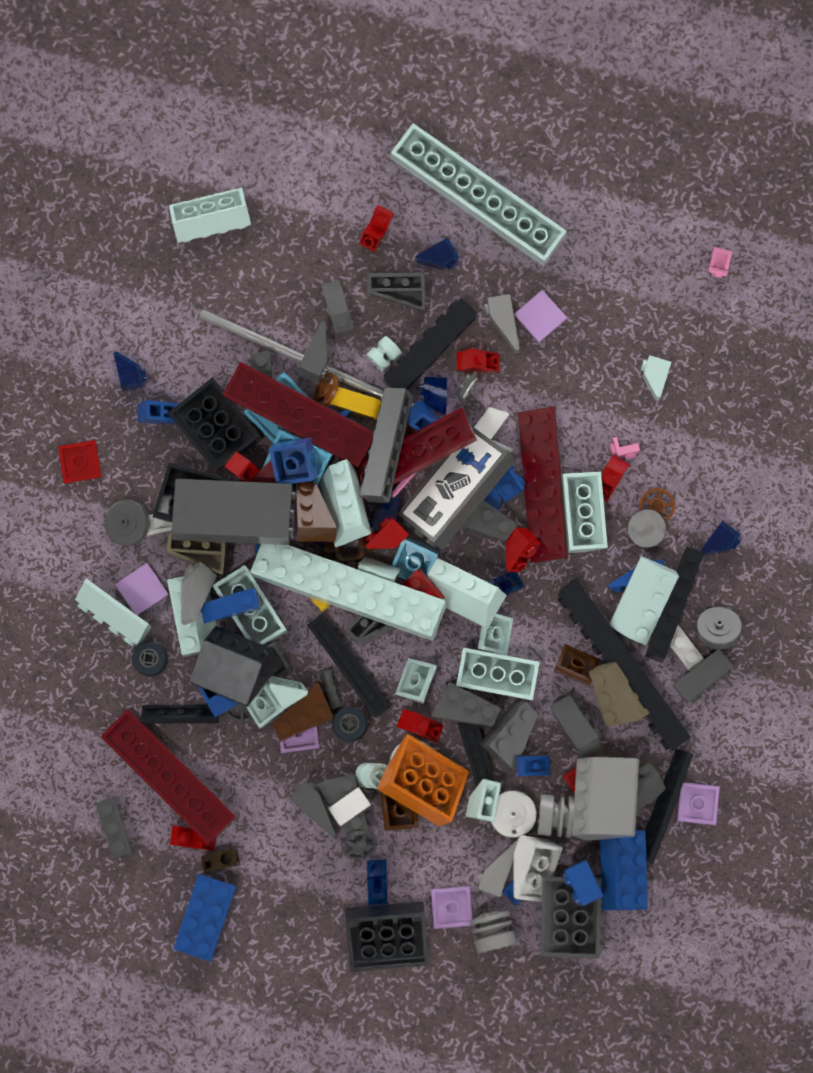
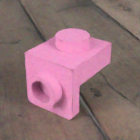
M714 247L708 272L718 278L727 276L733 251Z
M614 437L610 444L612 455L615 454L619 458L625 457L626 460L636 458V454L640 452L638 443L619 447L617 437Z

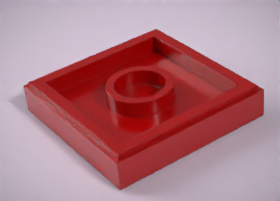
M96 440L58 446L64 484L102 478Z

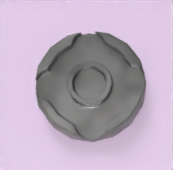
M643 509L637 511L631 517L628 523V533L635 544L649 548L656 546L663 540L666 534V524L658 512Z

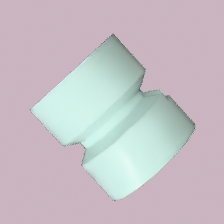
M384 336L378 342V347H373L366 356L380 371L384 372L391 365L390 361H395L402 352L392 340Z
M362 763L355 772L356 782L361 787L377 789L387 766L380 763Z

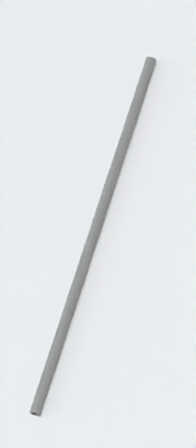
M202 309L199 318L296 362L301 363L304 357L302 353ZM326 366L329 368L328 373L335 374L338 381L378 399H381L384 394L382 389L331 366ZM492 440L511 455L512 448Z

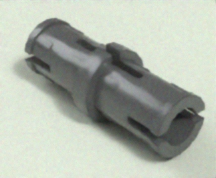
M331 669L320 672L324 686L323 692L327 696L330 710L342 707L337 691L339 689L335 685Z

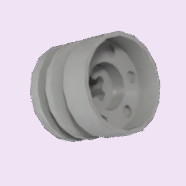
M541 794L537 835L550 836L552 829L557 828V836L561 837L562 828H565V837L571 838L574 797H569L568 805H564V796L560 797L559 804H555L554 795Z
M493 911L479 915L469 921L470 926L475 924L480 926L479 929L472 930V933L482 934L481 938L474 941L477 954L517 944L514 931H505L504 927L512 924V922H502L503 917L510 916L509 911Z

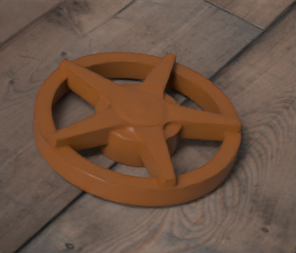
M327 373L325 379L321 378L319 384L315 387L313 399L319 403L324 398V403L321 404L325 407H328L339 390L338 378L335 374ZM328 377H331L328 383L324 382Z
M650 489L640 499L639 510H643L642 503L644 500L650 504V510L658 512L665 522L674 514V498L664 489ZM658 491L657 498L652 501L645 498L649 493ZM661 492L665 493L672 503H664L661 499ZM672 506L670 515L664 518L663 510L665 507Z

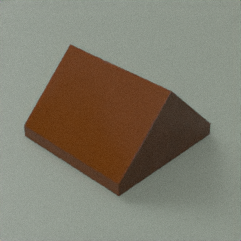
M565 644L553 671L589 687L592 682L589 671L598 666L600 659Z
M380 792L384 831L419 828L416 812Z

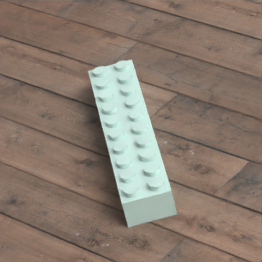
M414 123L391 152V160L542 266L547 263L566 237L567 231Z
M261 544L250 571L251 575L256 579L431 641L435 638L447 606L445 600L289 545Z

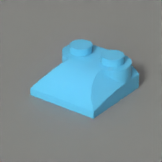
M406 537L401 542L391 566L400 568L398 577L407 580L419 568L428 576L430 569L438 558L439 552L427 544Z

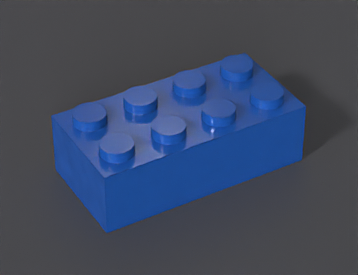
M635 831V836L600 839L602 911L648 910L645 831Z
M198 874L173 949L212 962L237 886Z

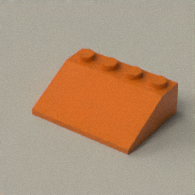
M406 734L384 770L377 790L440 827L452 822L469 771L409 734Z

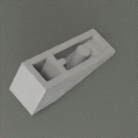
M510 294L487 298V304H484L485 314L490 316L491 322L515 353H519L520 349Z
M201 562L189 565L184 572L181 623L183 625L196 621L217 577L215 573Z
M518 841L496 859L483 874L479 873L476 884L479 885V890L497 897L501 896L514 861V852Z

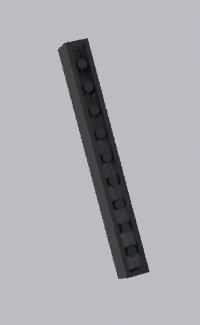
M578 580L558 593V603L563 609L567 608L571 613L568 615L574 624L578 623L582 628L580 630L581 635L585 640L589 639L592 642L593 646L591 648L597 656L601 655L605 660L602 663L616 662L629 681L628 685L634 694L637 693L639 696V702L650 713L645 716L650 723L648 727L654 735L658 734L662 739L659 741L661 746L665 750L669 749L672 752L689 740L691 737Z

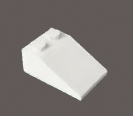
M519 836L514 852L515 899L542 902V877L554 876L563 847L549 839Z

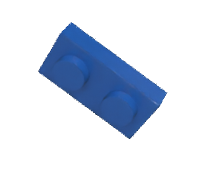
M549 756L516 757L517 776L550 775Z

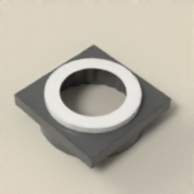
M475 371L473 373L469 372L456 392L455 396L461 402L469 395L470 392L468 391L473 389L478 380V373Z

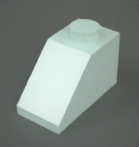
M649 355L648 360L643 361L641 371H644L643 378L654 399L659 401L671 362Z
M483 779L469 797L465 817L494 822L501 783Z

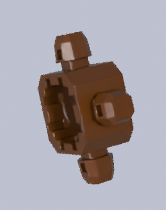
M363 537L358 539L360 555L341 557L340 546L335 547L331 543L322 546L324 555L335 553L336 560L341 564L347 563L346 566L357 569L355 562H361L365 556L364 550L370 552L376 549H368L364 544L365 542H363Z

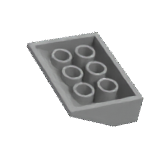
M609 757L577 759L572 836L585 841L635 836L639 759Z

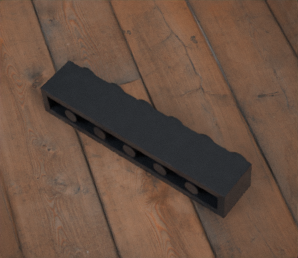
M462 298L458 302L456 300L453 301L448 307L449 311L445 315L441 314L435 322L437 324L432 329L429 327L422 334L423 338L420 342L415 341L409 348L411 351L406 356L403 354L397 360V366L385 372L383 383L388 388H404L408 390L478 317V313Z
M685 547L676 570L679 577L657 621L644 657L660 663L664 662L702 561L703 552Z

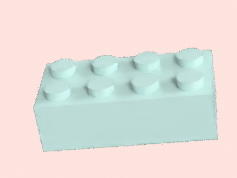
M246 565L212 585L220 598L255 588L261 610L233 616L234 621L245 638L266 646L287 633L284 625Z

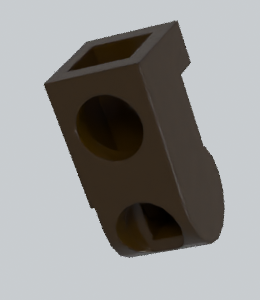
M237 848L201 857L204 872L241 866Z

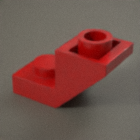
M377 205L370 223L363 231L359 245L376 252L395 213Z
M172 825L170 845L214 851L216 839L208 845L192 828Z

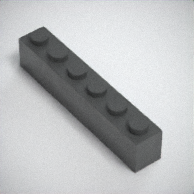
M385 388L384 394L381 397V408L377 414V425L373 432L372 446L369 449L368 464L364 470L365 477L360 487V495L368 502L389 503L413 400V395L404 388Z

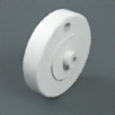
M504 792L498 797L494 822L491 823L495 830L505 837L517 838L520 835H525L533 828L536 822L537 811L535 804L529 796L522 792Z

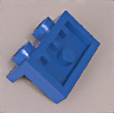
M513 465L494 487L504 503L522 493L525 489V482L520 475L516 476L513 472L515 469Z

